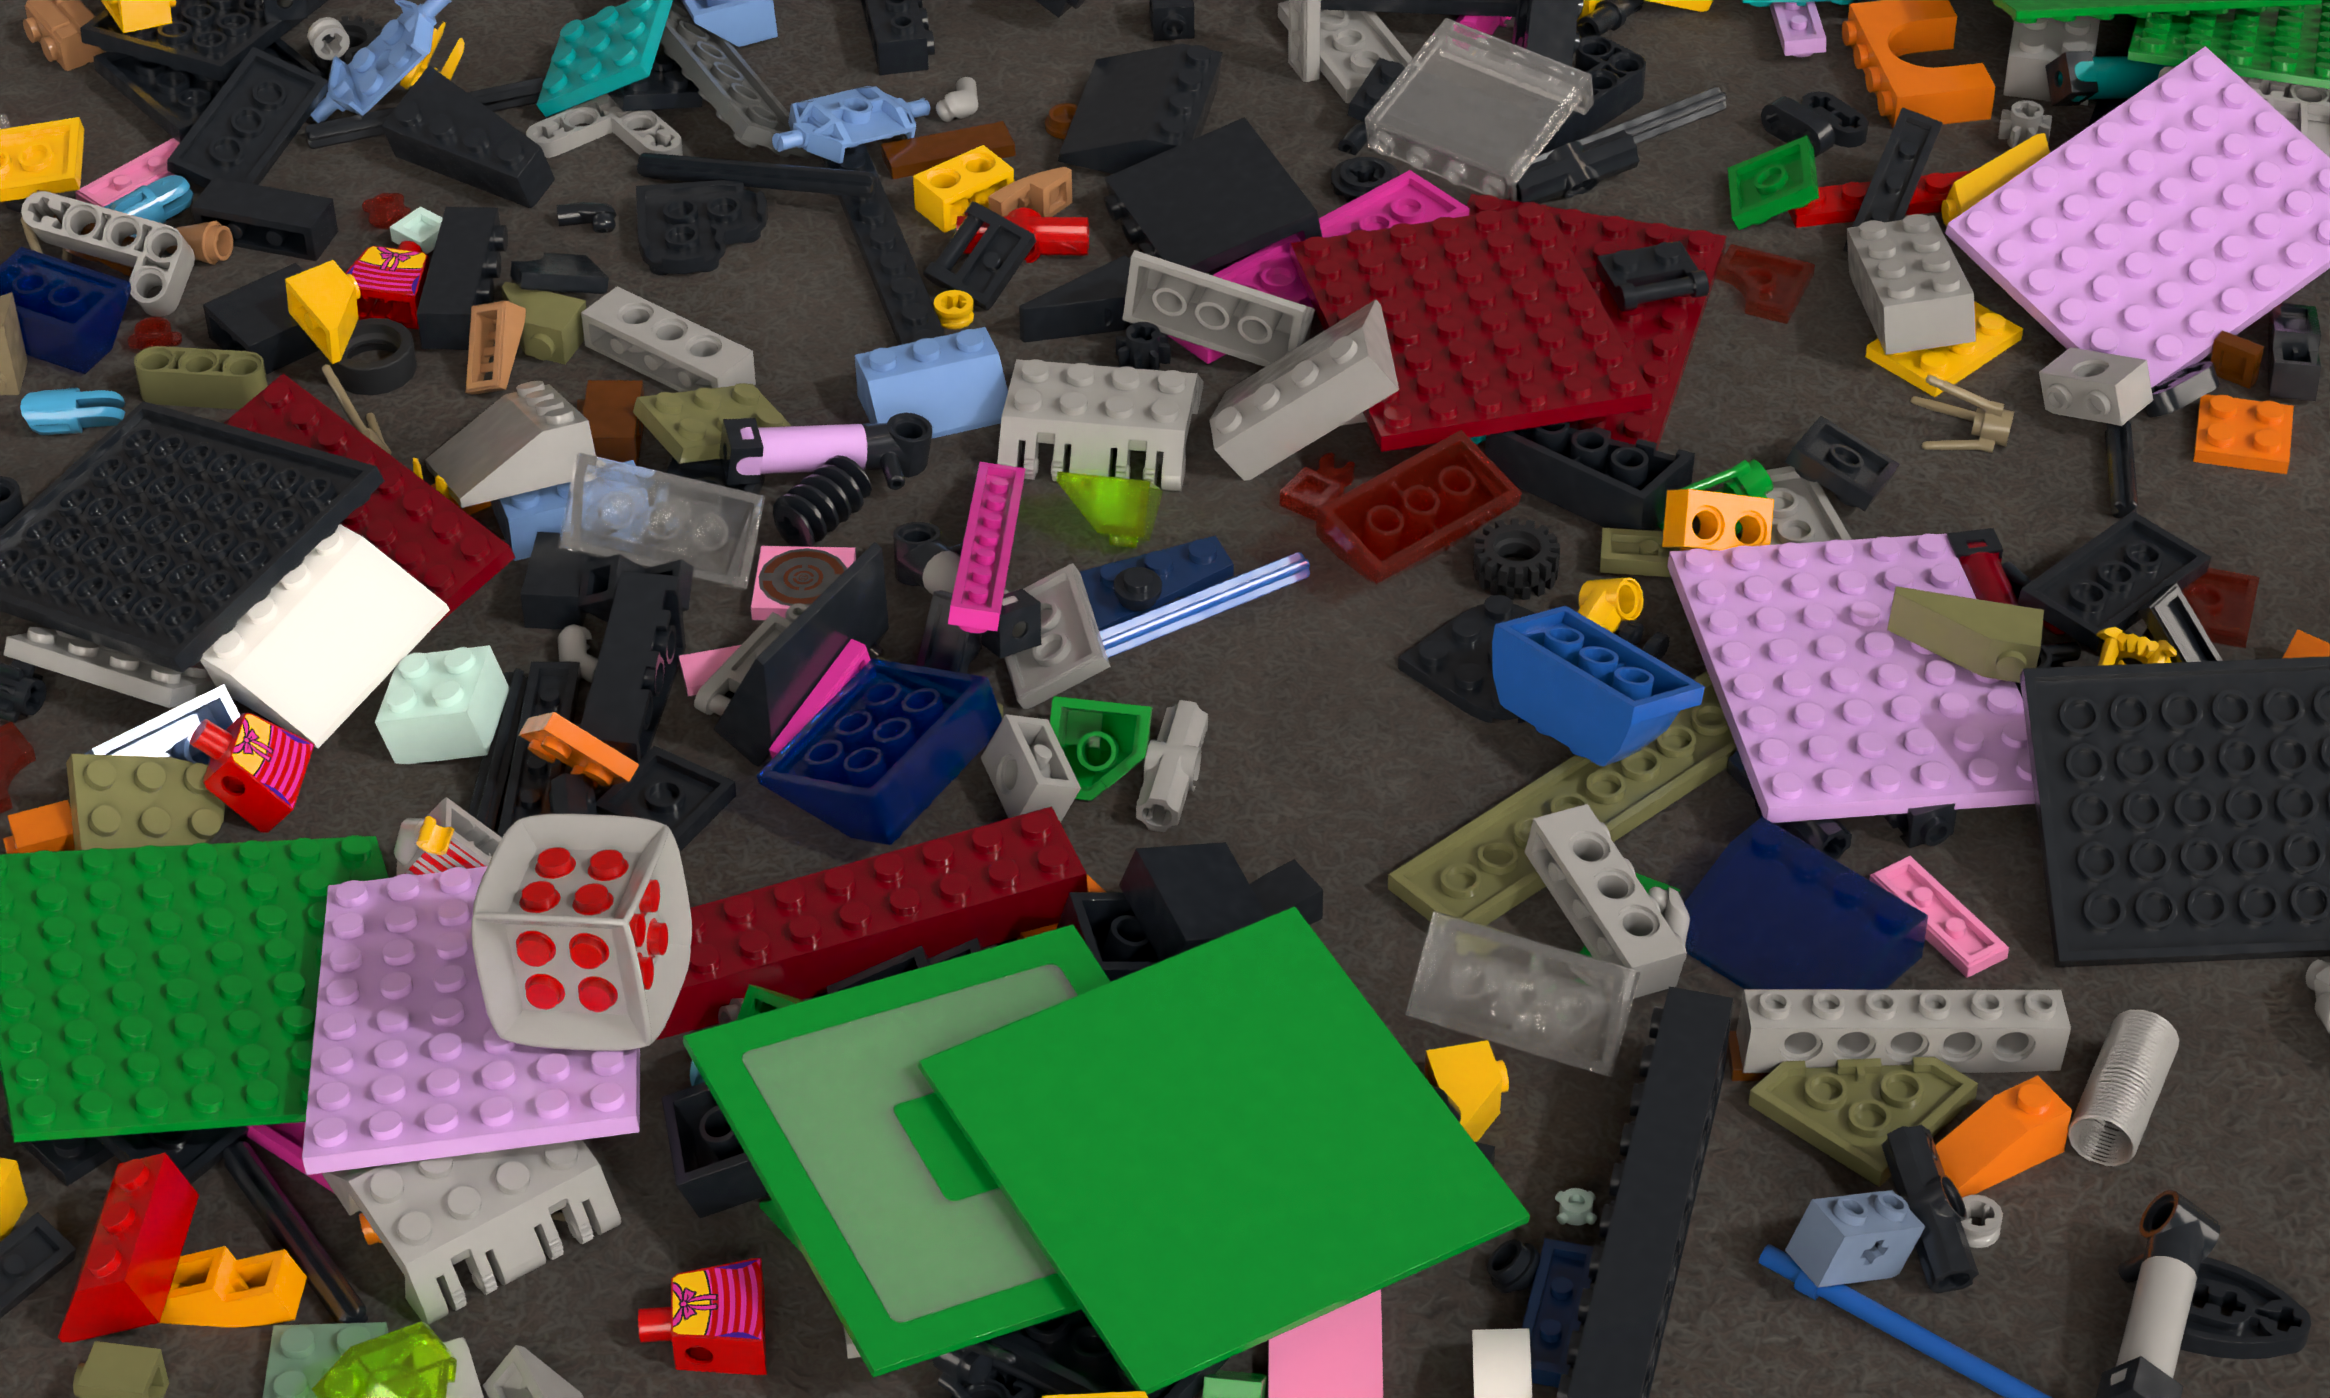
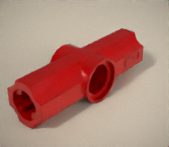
M1024 207L1016 208L1004 217L1033 233L1037 240L1024 259L1026 263H1033L1040 255H1089L1088 217H1041L1035 210ZM957 216L956 231L966 216ZM980 227L963 254H971L988 228Z

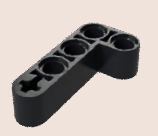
M1591 35L1581 38L1575 56V80L1527 111L1525 131L1526 152L1530 156L1535 157L1567 143L1587 137L1639 103L1644 96L1646 71L1644 57L1602 36Z

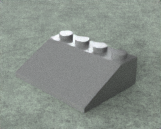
M1375 299L1225 392L1209 420L1214 450L1244 481L1253 479L1399 390L1381 304Z
M543 381L526 382L516 387L517 392L502 396L425 459L426 467L434 477L439 475L445 480L449 494L461 508L600 475L589 420L550 384L544 385Z

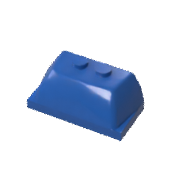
M1567 606L1495 624L1492 639V666L1500 704L1505 709L1535 726L1539 733L1553 737L1569 747L1573 754L1585 757L1599 766H1607L1641 751L1667 731L1681 710L1702 704L1705 686Z

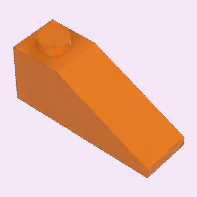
M2038 1075L1994 1095L1935 1145L1945 1175L1952 1180L1963 1198L1968 1195H1975L2065 1151L2072 1109Z

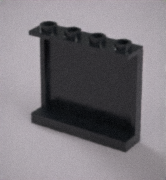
M1245 117L1105 177L1109 193L1108 196L1104 197L1105 206L1113 221L1121 219L1122 230L1131 245L1138 243L1139 252L1204 273L1293 234H1296L1301 241L1315 236L1322 237L1317 210Z

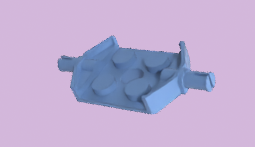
M394 0L401 7L403 13L397 19L389 21L382 29L381 34L367 47L361 48L348 65L337 56L333 58L328 79V92L326 97L314 109L311 117L317 123L324 122L337 109L342 112L348 110L364 116L431 52L434 25L437 24L435 16L452 0H427L424 4L419 5L406 0Z
M864 86L792 103L788 121L791 131L774 134L772 137L773 147L778 152L795 147L803 148L807 152L840 164L843 163L845 148L857 147L860 144L880 139H890L900 134H905L907 139L914 138L916 130L914 118L929 115L930 104L925 98L905 102L902 98H895L883 92L877 86Z

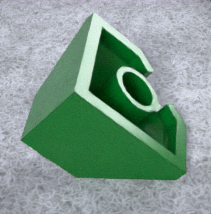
M1053 696L1050 724L1081 787L1075 799L1094 800L1146 758L1153 707Z

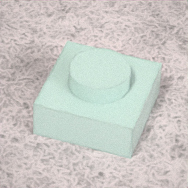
M419 207L390 226L391 240L398 245L403 241L415 242L425 254H428L435 248L443 218L423 207Z

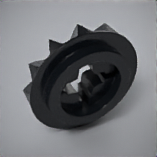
M1356 157L1341 162L1333 169L1331 184L1334 187V194L1338 196L1344 195L1346 202L1349 203L1398 177L1400 174L1395 166L1385 160L1374 157Z

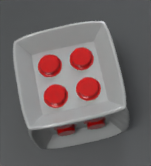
M542 814L519 819L506 831L478 887L473 906L471 930L475 964L485 1007L490 1022L500 1038L531 1047L622 1051L649 1046L659 1037L665 1028L683 986L690 962L692 917L682 860L675 837L667 825L649 819L629 816Z

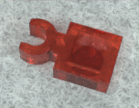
M1327 453L1320 458L1317 471L1304 467L1280 490L1279 506L1320 522L1344 498V487L1349 486L1354 480L1355 463L1349 461L1342 468H1334V454Z

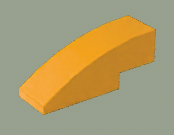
M226 1246L180 1256L160 1323L237 1328L293 1321L297 1315L307 1276L285 1249L236 1260Z

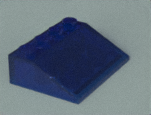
M871 659L756 777L759 784L854 839L892 845L914 820L931 805L932 801L950 782L960 774L968 763L987 746L1003 719L988 677Z
M1763 817L1729 843L1684 903L1690 916L1685 944L1687 954L1743 989L1885 990L1922 958L1928 915Z

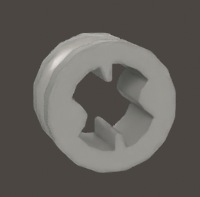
M325 17L318 19L308 30V42L317 56L324 60H333L335 56L339 58L349 48V35L335 18ZM328 34H330L331 37H335V39L330 43H327L326 40L322 41V39Z
M1968 1195L1963 1197L1967 1218L1961 1221L1969 1246L1983 1248L1994 1244L2000 1236L2003 1218L2001 1207L1994 1200L1986 1196ZM1969 1217L1982 1218L1981 1224L1983 1225H1973L1972 1218Z

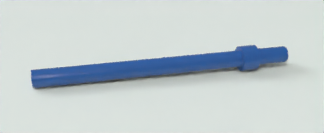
M1768 1244L1760 1255L1759 1264L1794 1282V1289L1813 1300L1821 1297L2004 1398H2052L1844 1284L1817 1288L1787 1253L1771 1244Z

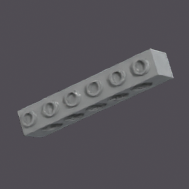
M1744 989L1736 1034L1743 1073H1770L1783 1061H1805L1806 1068L1836 1067L1837 1060L1881 1058L1882 1066L1912 1065L1913 1057H1936L1960 1073L2060 1071L2071 1026L2061 990Z

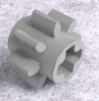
M2028 100L2018 101L2012 105L2011 111L2002 110L1998 138L2007 139V144L2010 148H2014L2032 136L2045 133L2048 142L2052 116L2043 115V107L2036 102Z

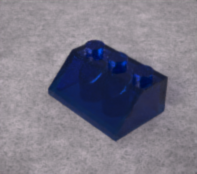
M20 247L0 265V296L13 293L26 355L86 374L112 350L131 292L130 282L24 247Z

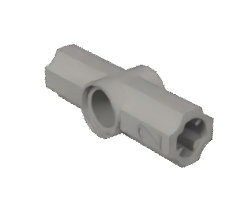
M1179 700L1175 706L1167 707L1157 740H1151L1148 745L1144 765V783L1136 805V819L1142 821L1148 830L1166 832L1169 827L1178 825L1188 791L1194 792L1196 786L1193 785V780L1197 781L1199 777L1201 747L1208 730V713L1203 712L1196 702Z

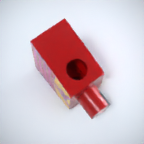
M403 241L397 249L380 246L368 247L345 272V274H351L355 278L360 289L361 296L357 299L358 320L369 318L390 319L403 324L406 328L419 329L417 309L430 261L429 256L422 251L418 244L412 241Z
M243 713L226 730L210 720L204 719L195 729L190 739L192 746L211 757L203 779L205 787L258 831L268 833L294 810L315 744L252 713Z
M753 1258L677 1273L671 1279V1306L638 1309L640 1343L672 1341L675 1369L767 1375L765 1288L762 1258Z

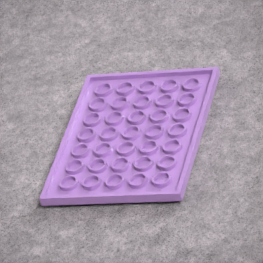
M2205 46L1947 224L1945 234L2067 350L2072 347L2147 360L2151 387L2211 354L2214 339L2222 330L2233 335L2239 334L2330 268V158Z
M1923 534L1902 537L1883 536L1855 540L1836 539L1808 543L1789 542L1761 546L1743 545L1720 551L1696 548L1669 552L1667 567L1766 824L1907 813L1909 808L1955 803L1954 810L2035 804L2023 699L2015 682L1982 677L1887 630L1895 586L1976 599L1958 557L1956 558L1947 534Z
M488 866L470 869L454 867L439 873L415 876L412 874H400L392 878L369 881L351 880L342 884L328 886L302 1153L306 1175L640 1132V1048L622 1051H591L531 1047L502 1039L494 1030L488 1017L481 991L471 933L475 896Z

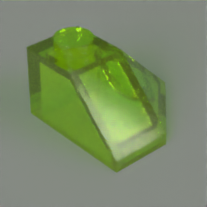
M1057 471L1056 481L1096 532L1103 537H1110V546L1136 549L1138 540L1150 541L1163 493L1159 487L1151 481Z
M421 1321L350 1346L311 1390L318 1398H446L448 1383L455 1382L457 1359L429 1325Z

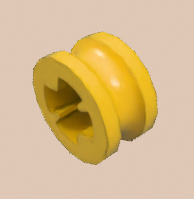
M949 290L935 297L934 309L943 328L961 329L972 323L974 319V301L967 292Z

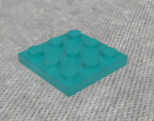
M631 0L616 7L607 6L596 15L582 21L576 19L566 24L560 31V37L536 104L544 116L548 117L649 77L673 0Z

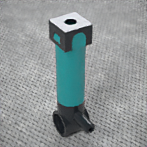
M2092 51L2064 52L2048 63L2045 68L2052 106H2078L2086 100L2129 99L2156 81L2160 70L2168 66L2127 60L2128 56L2093 57Z

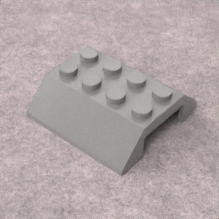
M1016 359L1001 418L997 464L1020 467L1022 441H1026L1024 468L1026 470L1024 479L1035 480L1039 470V443L1054 444L1053 460L1051 462L1052 480L1063 482L1067 465L1068 444H1071L1070 483L1109 486L1112 475L1113 448H1118L1115 485L1126 487L1131 473L1130 450L1146 451L1142 477L1144 489H1155L1158 477L1159 452H1164L1161 489L1181 492L1186 472L1185 445L1192 414H1198L1204 381L1198 373H1185L1176 370L1160 371L1135 369L1127 366L1108 367L1086 363L1070 364L1045 362L1038 359Z
M583 1140L322 1173L350 1216L361 1210L404 1274L405 1299L426 1326L449 1314L446 1301L455 1311L467 1304L464 1289L453 1267L454 1264L465 1259L472 1274L474 1284L483 1294L487 1295L497 1290L498 1286L494 1275L502 1285H506L546 1264L544 1252L552 1260L563 1255L562 1241L552 1220V1213L560 1209L562 1210L570 1233L580 1244L593 1239L594 1232L592 1228L598 1235H601L621 1224L618 1208L600 1164Z

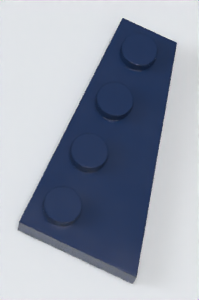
M1215 535L1080 571L1100 631L1163 606L1176 598H1183L1234 576V564ZM1132 567H1143L1159 575L1162 581V592L1151 608L1144 611H1132L1121 605L1114 593V580L1121 571Z

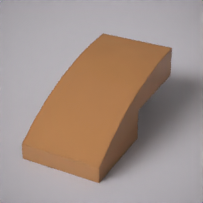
M1060 167L1017 180L988 196L989 210L1002 217H1006L1012 210L1024 207L1035 210L1041 217H1053L1073 203L1072 170L1067 167Z

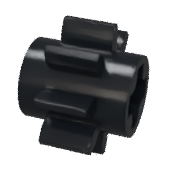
M1137 322L1130 325L1126 330V337L1116 336L1118 367L1127 366L1135 369L1159 370L1160 363L1170 364L1171 345L1168 344V335L1160 333L1159 328L1149 322Z
M16 659L13 660L11 666L4 663L0 664L1 719L16 723L19 715L25 717L34 715L43 706L47 690L45 683L42 681L43 675L34 673L35 665Z

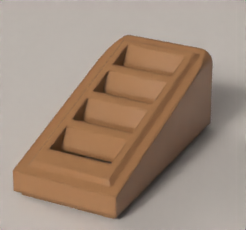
M509 301L472 306L465 393L482 394L506 390L525 323V308ZM494 356V361L489 363L490 357ZM493 372L492 379L484 380L485 373Z

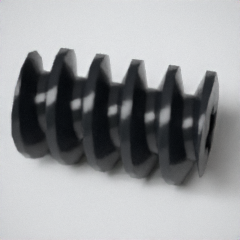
M836 455L829 458L823 466L816 468L812 475L802 479L799 485L792 487L787 494L780 496L774 503L773 518L780 535L791 546L813 547L815 542L822 541L828 532L837 529L839 523L846 522L850 518L851 513L861 510L864 505L863 498L870 496L872 491L869 478L864 470L847 456Z

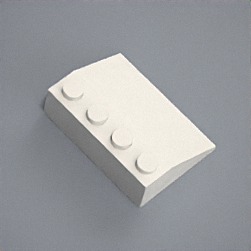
M339 524L333 535L323 539L305 556L303 563L285 575L271 589L270 594L264 600L256 603L237 621V625L232 631L222 635L204 652L200 661L216 687L224 684L231 698L285 730L310 741L318 749L450 609L445 602L364 537Z

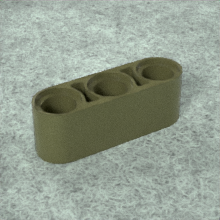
M154 346L143 349L134 357L140 396L145 402L156 405L240 410L268 386L264 360L255 352Z

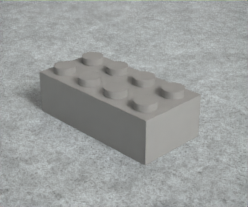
M2076 16V20L2071 22L2058 21L2052 18H2038L2036 23L2031 24L2014 21L2003 95L2051 101L2045 66L2064 52L2092 51L2093 57H2095L2100 19L2091 16ZM2088 100L2084 101L2080 105L2088 106Z
M1913 214L1899 221L1884 223L1873 220L1864 222L1858 227L1847 228L1849 274L1886 355L1976 342L1974 292L1934 215Z

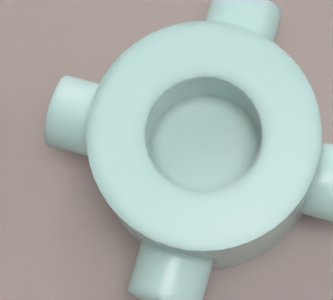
M1571 1188L1565 1192L1559 1191L1555 1196V1200L1560 1203L1559 1215L1556 1217L1557 1221L1561 1225L1565 1223L1571 1225L1594 1224L1597 1220V1216L1592 1213L1593 1201L1596 1199L1594 1193L1580 1188Z

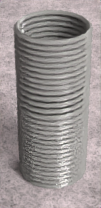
M2128 1010L2120 1013L2111 1024L2068 1129V1138L2071 1146L2079 1155L2089 1161L2105 1166H2120L2129 1163L2137 1152L2179 1046L2177 1031L2169 1021L2158 1014L2146 1010ZM2103 1125L2118 1129L2119 1131L2106 1128ZM2099 1139H2103V1140L2112 1142V1143H2114V1144H2111V1143H2108V1142H2105V1141H2102V1140H2099ZM2091 1157H2094V1158H2097V1159H2100V1160H2103V1161H2106V1162H2102V1161L2093 1159V1158H2091Z

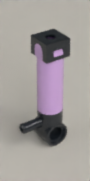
M915 413L896 414L890 417L887 423L759 428L755 418L723 419L719 457L727 485L759 484L760 474L814 472L816 468L823 466L829 458L840 455L852 459L863 470L882 469L887 486L892 490H898L905 485L904 477L916 476L927 467L932 438V425L926 418Z

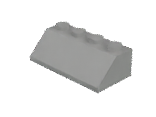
M1134 250L1131 256L1123 313L1124 321L1133 324L1149 322L1156 325L1161 333L1264 367L1309 340L1314 308Z

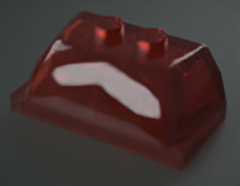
M1460 430L1319 507L1316 516V536L1342 562L1364 579L1376 584L1382 583L1437 557L1487 525L1502 513L1517 506L1522 492Z

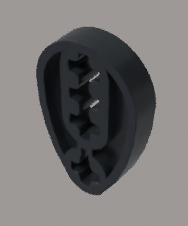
M2206 1257L2200 1264L2180 1349L2211 1357L2231 1359H2267L2293 1354L2305 1347L2311 1327V1318L2307 1310L2287 1293L2265 1279L2237 1266ZM2194 1300L2206 1302L2204 1308L2197 1309L2193 1307ZM2222 1307L2233 1309L2232 1316L2220 1314ZM2284 1322L2289 1324L2288 1332L2278 1330V1323Z

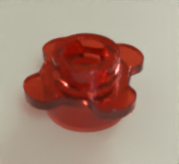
M382 193L373 199L365 200L362 204L363 211L368 212L370 215L369 223L379 229H390V226L411 213V209L404 206V196L400 193Z
M149 317L141 320L134 328L135 334L128 338V346L133 349L138 348L141 351L154 346H177L182 342L181 333L172 332L170 322L162 317Z

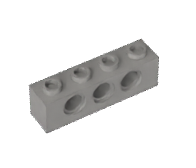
M618 286L581 312L586 347L679 392L693 391L698 388L735 386L739 383L756 385L752 350Z
M1588 804L1534 818L1525 854L1601 971L1613 985V989L1620 1000L1624 1002L1669 989V986L1676 987L1686 959L1685 944L1680 935L1672 931L1662 916L1656 899L1648 895L1637 879L1631 862L1623 858L1611 840L1607 826L1603 822H1599Z

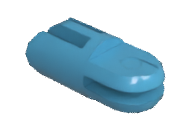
M171 175L163 177L147 186L142 185L133 192L106 205L105 208L164 224L167 219L184 211L191 205L193 192L189 189L190 184L184 177Z
M79 388L30 392L22 399L20 409L23 418L33 432L35 431L40 435L82 433L83 428L116 426L124 419L125 411L120 408L124 407L125 401L120 394L114 391L80 392Z

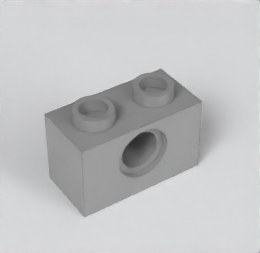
M2070 347L2039 372L2045 410L2053 414L2122 426L2153 401L2147 360Z
M1007 714L1004 716L981 756V760L1008 818L1052 806L1061 823L1081 787L1049 720Z

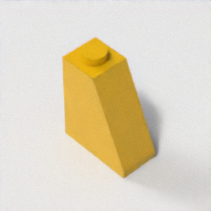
M2045 133L2032 136L1955 181L1947 199L1942 202L1941 211L1944 224L1947 226L1950 221L2047 156L2050 150Z

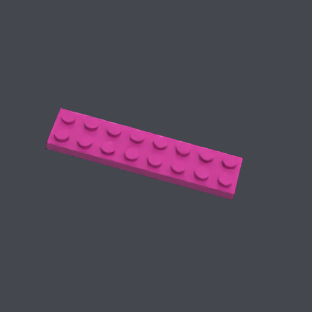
M1409 170L1319 218L1322 237L1326 238L1345 235L1355 230L1371 231L1391 228L1393 225L1400 223L1417 224L1434 221L1440 217L1456 218L1469 216L1470 208ZM1296 234L1270 244L1213 274V276L1311 308L1313 307L1290 258V243L1301 241ZM1168 335L1207 364L1226 355L1225 353Z

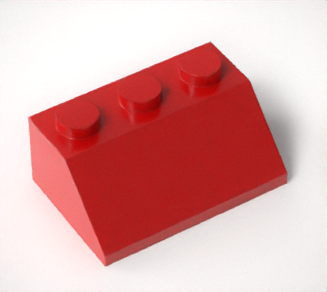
M166 1153L132 1159L118 1164L100 1209L58 1335L61 1342L72 1343L160 1323L199 1198L197 1191Z

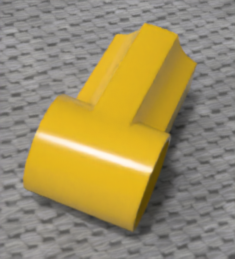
M1630 577L1589 580L1582 585L1579 592L1580 609L1578 613L1615 633L1622 621L1635 620L1640 615L1643 608V592L1639 583Z

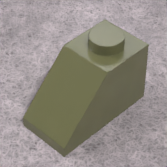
M505 282L502 285L503 301H509L526 309L525 323L519 342L525 355L539 360L566 364L584 341L581 312L587 309L586 300L542 290H525L515 283Z

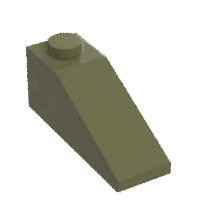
M1895 586L1887 630L1982 677L2020 683L2022 670L2036 668L2041 648L2044 610Z

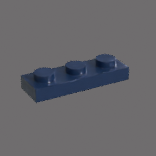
M1547 1238L1544 1240L1540 1263L1536 1271L1521 1328H1529L1531 1377L1534 1384L1558 1388L1561 1375H1568L1570 1367L1573 1368L1572 1365H1567V1355L1572 1331H1579L1580 1325H1584V1322L1578 1321L1582 1291L1584 1287L1590 1288L1591 1282L1595 1281L1588 1278L1594 1248L1592 1246Z

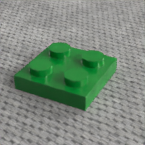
M1807 135L1728 167L1731 214L1738 230L1751 225L1762 224L1773 216L1791 209L1802 208L1819 198L1814 148Z

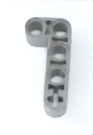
M39 191L26 198L22 204V217L40 240L51 245L134 267L129 279V291L146 314L161 317L169 315L176 310L195 261L193 249L176 228L51 192ZM96 223L90 233L81 235V231L86 225ZM136 234L135 240L130 245L121 246L122 241L127 236ZM177 246V250L173 255L162 258L163 252L168 247ZM158 285L162 286L158 295L146 298L150 289Z

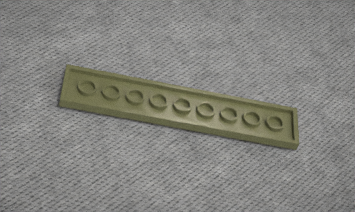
M1708 671L1693 679L1705 686L1702 704L1681 710L1667 731L1641 751L1604 767L1595 764L1585 757L1574 755L1388 874V890L1456 942L1461 943L1546 887L1525 854L1534 818L1588 804L1599 822H1603L1607 826L1611 840L1615 842L1726 769L1728 758L1736 752L1737 747Z

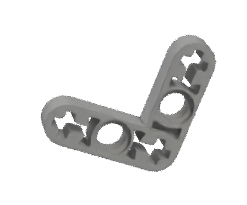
M607 93L531 125L526 131V136L541 146L546 158L560 155L612 132L639 155L642 153L683 156L681 136L651 110L622 111ZM584 123L590 124V125H587V126H578V127L575 126V125L584 124ZM636 128H648L646 130L641 131L634 130Z

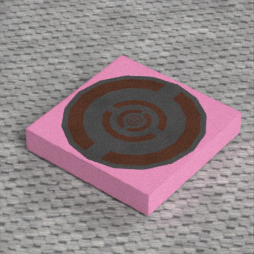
M761 546L751 604L752 620H766L772 612L786 619V611L791 605L802 603L809 607L856 561L855 548Z

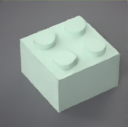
M490 645L472 648L460 647L454 650L430 653H412L404 657L395 667L375 724L396 764H416L486 756L490 750L510 688Z

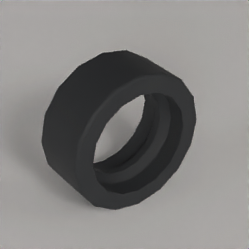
M369 318L358 320L341 361L335 364L330 362V366L344 390L357 395H378L389 393L404 386L413 378L417 368L411 332L403 324L390 319ZM372 350H386L394 353L392 356L374 362H356L351 360L353 356Z

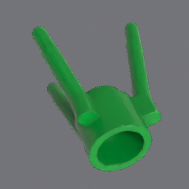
M1751 459L1748 462L1743 460L1728 470L1681 488L1703 491L1723 483V487L1714 492L1767 498L1766 494L1773 490V483L1764 467L1757 460ZM1739 520L1735 526L1736 536L1743 529ZM1664 521L1659 525V528L1664 530Z

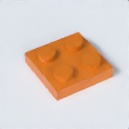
M2206 394L2202 396L2198 407L2193 462L2287 474L2290 461L2294 406L2279 404L2274 401L2262 402L2233 398L2228 395Z
M555 712L528 718L519 733V736L530 742L528 750L550 763H554L557 758L573 768L570 774H585L594 782V789L597 788L598 784L609 787L614 784L630 782L639 766L635 761Z

